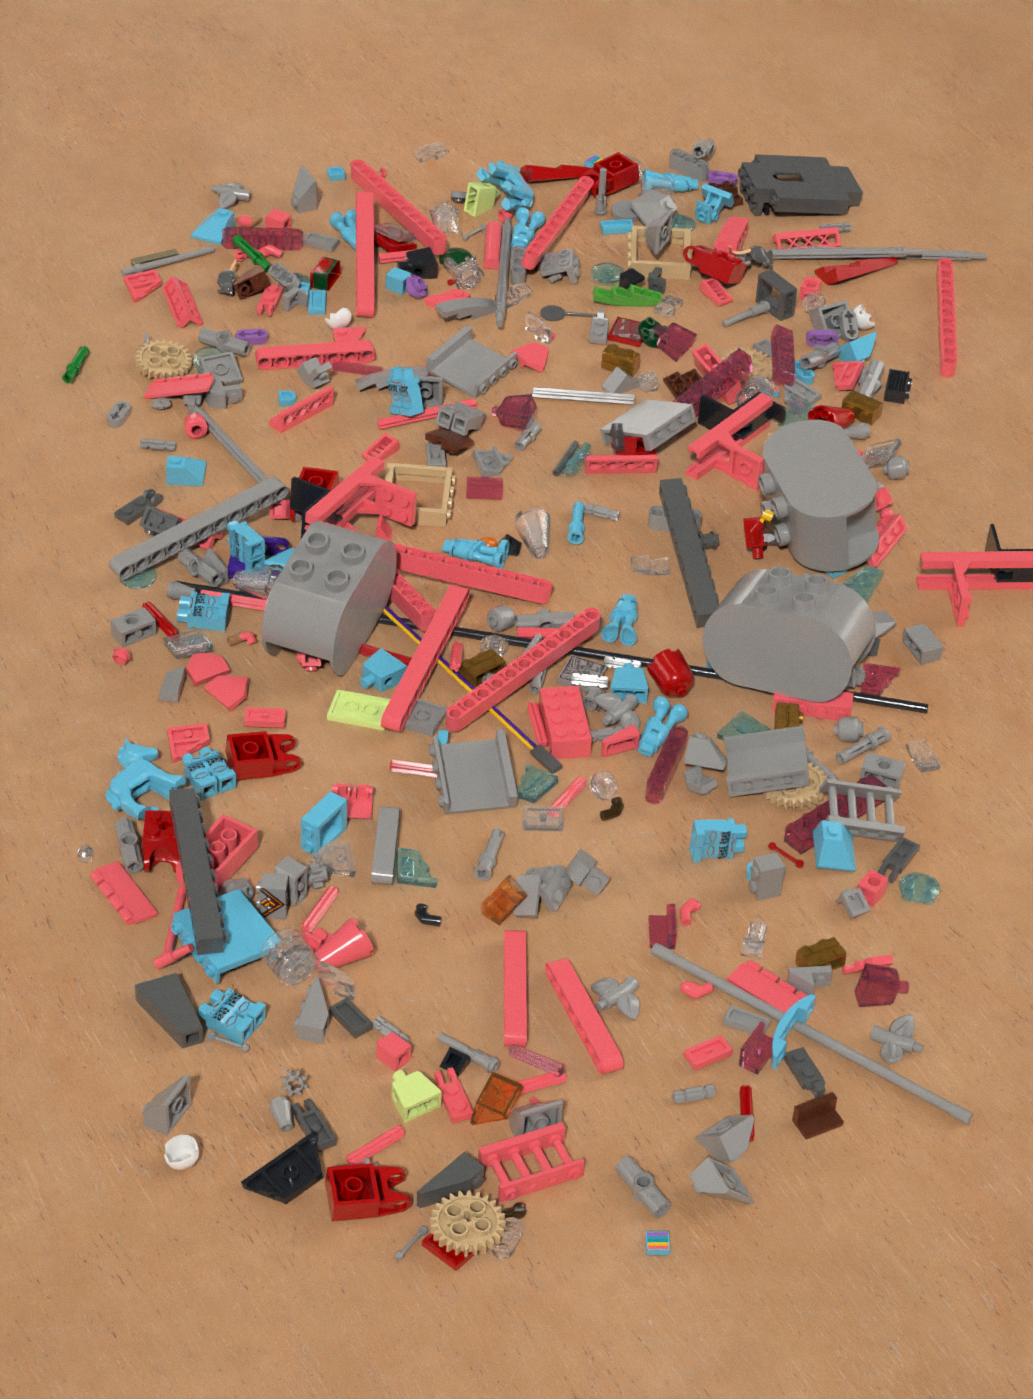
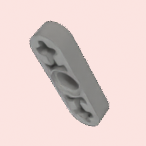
M274 263L269 268L268 273L288 291L293 287H299L300 280L280 263Z

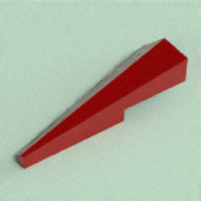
M563 164L556 168L524 165L521 167L520 172L526 183L578 179L590 167Z
M897 257L858 260L851 264L823 266L814 270V272L826 285H831L898 264Z

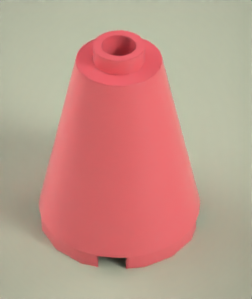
M354 918L348 919L313 953L315 958L312 961L318 970L322 969L325 972L374 954L372 952L373 946L363 929L360 930L356 927L359 923Z

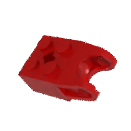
M617 152L594 163V167L582 173L578 178L579 180L582 176H587L594 180L591 192L596 197L598 195L596 189H599L600 169L606 168V196L638 182L639 168L637 163Z
M703 245L687 246L683 251L684 259L700 267V272L726 284L740 283L747 264L743 263L741 258L735 256L732 258L725 251L719 250L718 252ZM689 249L693 250L692 259L687 255Z
M303 467L299 475L300 479L331 491L340 484L339 473L335 470ZM290 508L291 522H297L295 510Z
M267 731L227 734L225 752L230 769H233L236 773V780L273 777L297 771L302 765L299 756L286 753L295 747L296 740L292 735L267 734ZM285 741H291L290 744L281 745ZM290 762H297L295 765L292 766L287 765Z
M146 810L142 838L144 871L150 872L156 863L167 862L172 865L173 871L176 873V863L180 859L171 812Z
M373 1163L327 1167L325 1187L332 1222L378 1218L400 1213L410 1208L412 1202L409 1195L396 1193L390 1189V1187L405 1181V1170L400 1167L373 1166Z

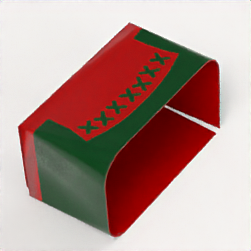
M323 256L310 273L311 287L329 291L340 277L338 275L341 274L340 260Z

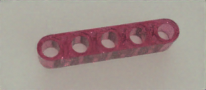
M226 227L222 230V245L226 249H240L232 242L233 238L238 234L256 250L266 245L290 251H297L303 248V231L296 228Z
M776 324L771 332L773 380L790 386L795 378L793 331Z
M682 726L671 728L647 780L645 799L651 804H659L663 801L686 750L688 731Z

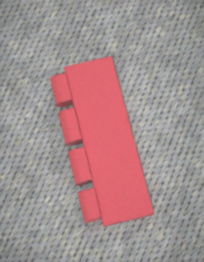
M210 372L199 374V376L198 374L183 377H168V379H154L153 383L149 385L144 398L150 399L208 392L214 380L213 374Z
M118 861L96 868L95 871L91 872L90 877L99 886V889L109 899L111 905L126 924L133 922L137 924L158 916V912Z
M749 960L746 964L742 962L727 978V981L784 1013L796 1002L808 996V994L801 990L796 994L797 988L785 980L780 981V977L767 969L762 972L763 967L752 960Z

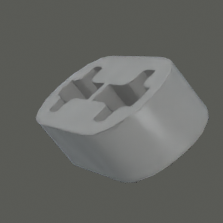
M846 309L839 316L842 338L846 342H851L859 335L857 317L853 310Z
M119 401L107 415L110 427L118 428L125 423L131 413L128 402Z

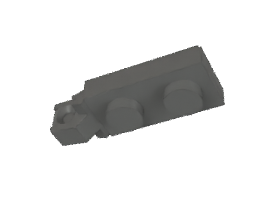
M804 1047L786 1052L783 1059L803 1090H810L815 1098L823 1096L826 1091L824 1078Z

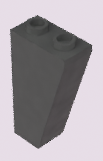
M177 973L135 984L137 1003L182 1049L203 1043V1027Z

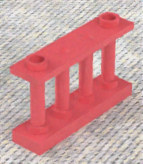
M562 1122L479 1148L478 1162L484 1168L492 1167L501 1183L498 1189L499 1203L514 1200L517 1197L569 1180H576L583 1176L585 1161L583 1158L572 1161L563 1145L565 1143L566 1128ZM554 1147L563 1165L552 1168L542 1150ZM531 1153L534 1154L543 1170L532 1175L521 1157ZM513 1160L522 1178L510 1181L500 1163Z

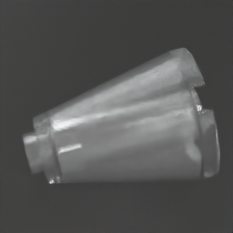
M530 507L527 508L528 511L524 513L520 511L515 516L514 526L531 556L535 559H543L549 554L550 515L544 508Z
M273 564L237 571L232 578V583L235 589L267 600L276 579L283 570V566Z

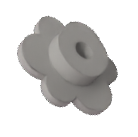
M158 397L152 400L151 406L163 410L171 406V401L165 397Z

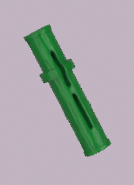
M236 235L232 240L233 244L252 259L253 264L260 265L264 272L267 273L272 264L264 258L261 252L256 251L244 240L241 235Z
M80 346L72 362L67 365V370L62 376V380L65 383H72L74 377L79 374L80 367L90 352L86 346Z

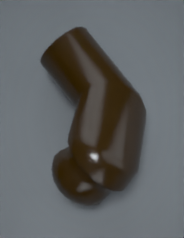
M621 797L612 798L610 809L600 811L602 821L620 816L624 808Z
M520 1202L515 1203L511 1208L501 1209V1213H505V1221L522 1219L527 1212L525 1205Z

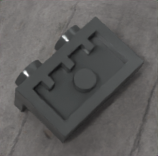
M147 505L139 526L145 528L144 532L155 536V533L160 534L178 525L181 518Z

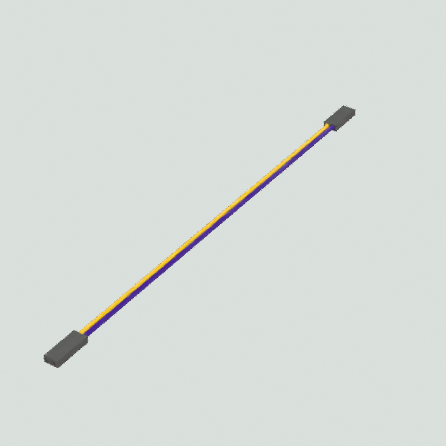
M386 605L383 612L419 645L422 638ZM441 656L439 657L437 663L468 692L475 689L460 673L450 670V664ZM495 706L488 710L530 749V754L551 774L562 769V764L541 744L537 746Z

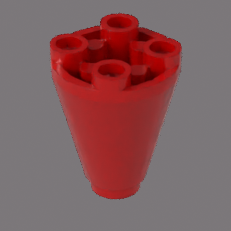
M819 405L808 412L809 420L829 421L844 429L854 422L855 414L847 408Z

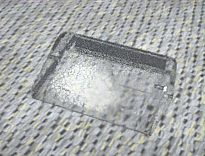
M523 806L522 829L524 831H563V806Z

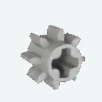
M319 863L307 865V886L311 885L312 889L324 887L323 882L328 881L325 866L320 867Z
M298 1068L295 1072L287 1069L288 1075L280 1077L285 1082L281 1089H288L290 1097L293 1093H298L301 1096V1089L308 1088L307 1084L303 1083L307 1076H300ZM295 1078H297L299 1084H295L294 1087H291L289 1081H293Z

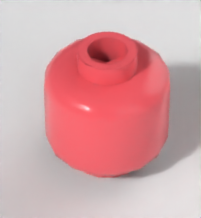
M192 413L184 420V429L190 438L199 439L205 436L208 426L203 415Z

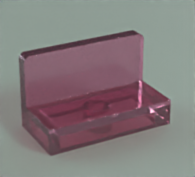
M467 477V499L502 500L503 478Z
M667 904L666 915H649V945L651 949L655 943H659L668 949H675L677 937L675 904Z
M762 1021L742 1046L738 1065L757 1075L771 1058L773 1038L764 1034L765 1023Z

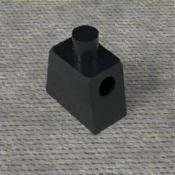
M431 247L408 251L405 253V261L397 262V268L410 272L412 275H417L422 279H437L438 264Z

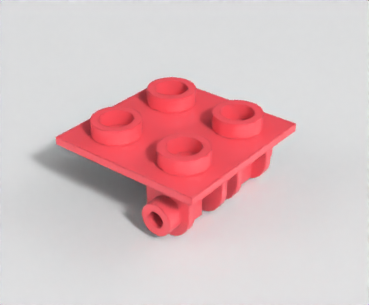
M336 783V785H332L333 793L347 799V818L371 819L373 786L359 784L357 788L355 783L354 788H351V783H348V788H346V784Z

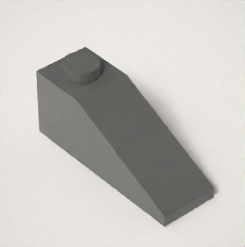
M463 1152L417 1191V1206L419 1208L441 1203L443 1197L449 1200L450 1193L457 1197L459 1191L463 1195H467L468 1190L472 1192L474 1189L480 1188L484 1182V1166Z

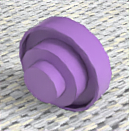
M411 275L406 279V290L410 296L421 299L427 295V286L422 278L417 275Z

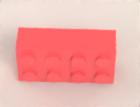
M579 686L540 688L539 710L548 738L549 753L556 759L590 757L592 738Z
M224 814L206 832V837H204V840L208 839L209 852L207 854H211L212 867L210 869H214L215 882L213 884H217L218 890L258 848V830ZM179 860L176 863V882L184 885Z

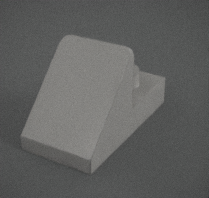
M831 966L789 968L787 982L795 986L797 992L801 990L810 995L813 994L814 987L830 986L832 968Z

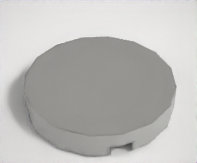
M631 200L617 201L611 207V215L616 220L632 219L633 222L640 220L629 205L633 202Z

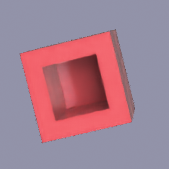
M273 209L265 217L266 230L283 236L291 229V214Z
M390 1032L377 1042L376 1058L395 1072L411 1060V1045L395 1033Z

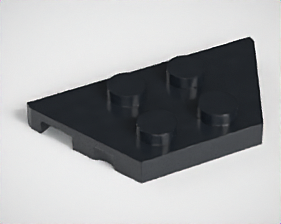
M311 1132L242 1180V1187L287 1204L323 1178L315 1134Z

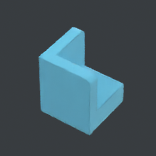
M394 267L386 274L385 288L403 295L407 291L406 279L412 273Z

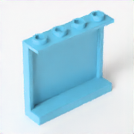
M239 889L216 897V899H220L221 903L219 915H223L224 918L222 930H226L227 943H224L223 952L197 955L189 908L173 913L171 923L173 934L180 938L183 946L189 943L192 944L194 951L191 953L195 961L200 963L206 975L211 977L216 984L219 983L220 974L267 955H270L274 961L282 958L283 941Z

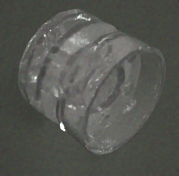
M285 928L275 932L267 939L261 949V958L285 986H295L302 983L311 976L318 964L316 953L306 944L298 931L292 928Z

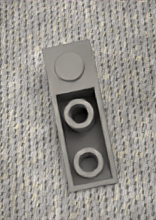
M315 977L313 984L307 988V1000L302 1001L301 1015L296 1017L294 1029L297 1030V1039L323 1044L329 1028V1013L319 978Z

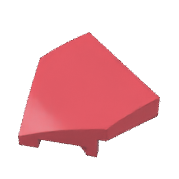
M532 342L512 350L510 354L514 351L517 352V359L521 363V368H524L526 365L542 372L549 348Z
M199 652L192 655L186 668V673L194 686L211 681L219 675L229 674L230 668L222 656Z
M219 675L210 681L204 689L229 711H232L243 700H248L247 684H249V678Z

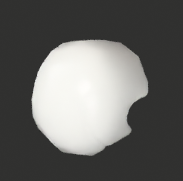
M859 304L854 307L853 311L857 317L858 328L861 330L873 328L875 322H869L871 314L866 313L864 305Z
M342 308L336 314L330 313V320L327 318L324 320L331 329L345 328L351 321V312L348 308Z
M181 1134L166 1142L164 1158L167 1165L175 1170H185L192 1167L199 1158L196 1140L190 1135Z

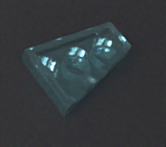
M866 565L842 584L857 592L868 604L883 577L884 570Z

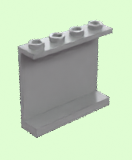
M466 325L427 357L426 369L427 372L436 377H442L443 381L476 399L481 394H484L489 387L494 386L508 371L515 368L517 352L514 351L507 358L471 339L472 327Z
M645 399L601 428L600 431L603 443L607 446L613 440L610 433L612 423H622L625 436L642 437L645 451H652L695 422L696 417L692 404Z
M803 726L724 737L727 751L728 776H726L729 797L810 786Z
M504 729L496 730L495 739L438 744L437 736H433L432 744H429L430 756L434 757L432 770L433 773H437L435 786L436 790H440L438 802L439 807H443L444 815L516 808L518 795Z

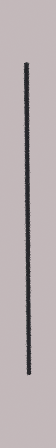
M177 581L195 588L197 594L201 590H209L264 600L268 599L266 595ZM381 614L377 621L378 624L397 626L387 615ZM400 618L411 629L420 630L410 619ZM454 627L451 636L527 648L532 639L461 627ZM577 646L566 653L567 655L603 661L605 656L613 657V659H628L631 662L640 661L641 667L646 668L648 664L654 661V659ZM689 665L694 676L724 680L714 669ZM843 690V692L854 693L853 702L925 714L928 711V704Z

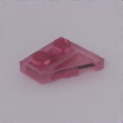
M864 663L863 670H865L866 679L865 682H861L860 693L881 696L885 688L892 684V680L900 675L901 668Z

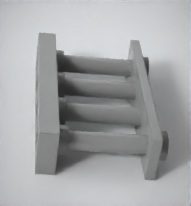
M835 778L826 779L819 787L820 792L829 793L830 815L825 821L841 822L853 836L897 842L905 834V826L895 823L893 802L902 794V790L894 789L890 786L880 787L839 781ZM837 794L847 795L849 818L838 815ZM856 797L866 798L868 821L857 818ZM875 800L885 801L886 823L876 821Z

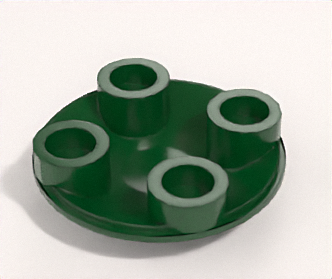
M458 247L447 248L445 254L439 255V263L441 265L453 267L455 270H462L463 266L469 264L472 260V255L469 251Z
M647 317L640 322L638 332L645 343L655 348H662L668 343L669 329L667 326H662L652 317Z

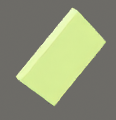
M337 689L327 713V720L384 731L385 728L381 727V718L390 699Z

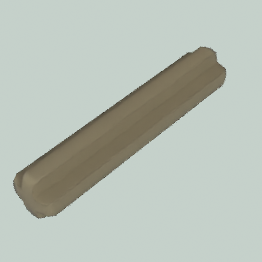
M177 249L133 258L130 260L131 266L178 255Z

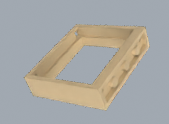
M632 226V231L628 232L627 269L633 268L648 278L649 273L653 272L655 267L662 268L661 278L690 280L691 263L687 262L684 257L683 263L636 260L637 242H646V226ZM671 228V236L667 243L683 244L684 251L687 246H691V229ZM691 249L687 252L689 258H691Z
M387 463L385 480L394 483V480L445 483L441 509L416 507L415 523L413 525L446 527L447 519L451 517L452 498L450 497L454 495L456 475H452V468ZM384 517L387 523L402 524L390 518Z

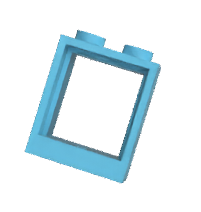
M330 791L301 818V849L318 857L347 829V799Z

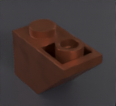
M259 265L246 271L233 283V286L241 300L270 286L264 270Z

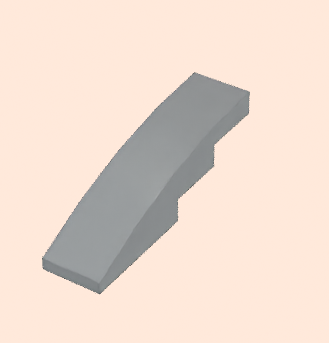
M461 298L435 304V310L443 318L454 315L458 319L469 316L474 320L495 313L496 302L493 299Z
M402 367V369L412 368L413 375H429L426 367ZM390 369L355 379L358 389L361 390L373 384H376L378 389L389 385L386 379L391 377Z

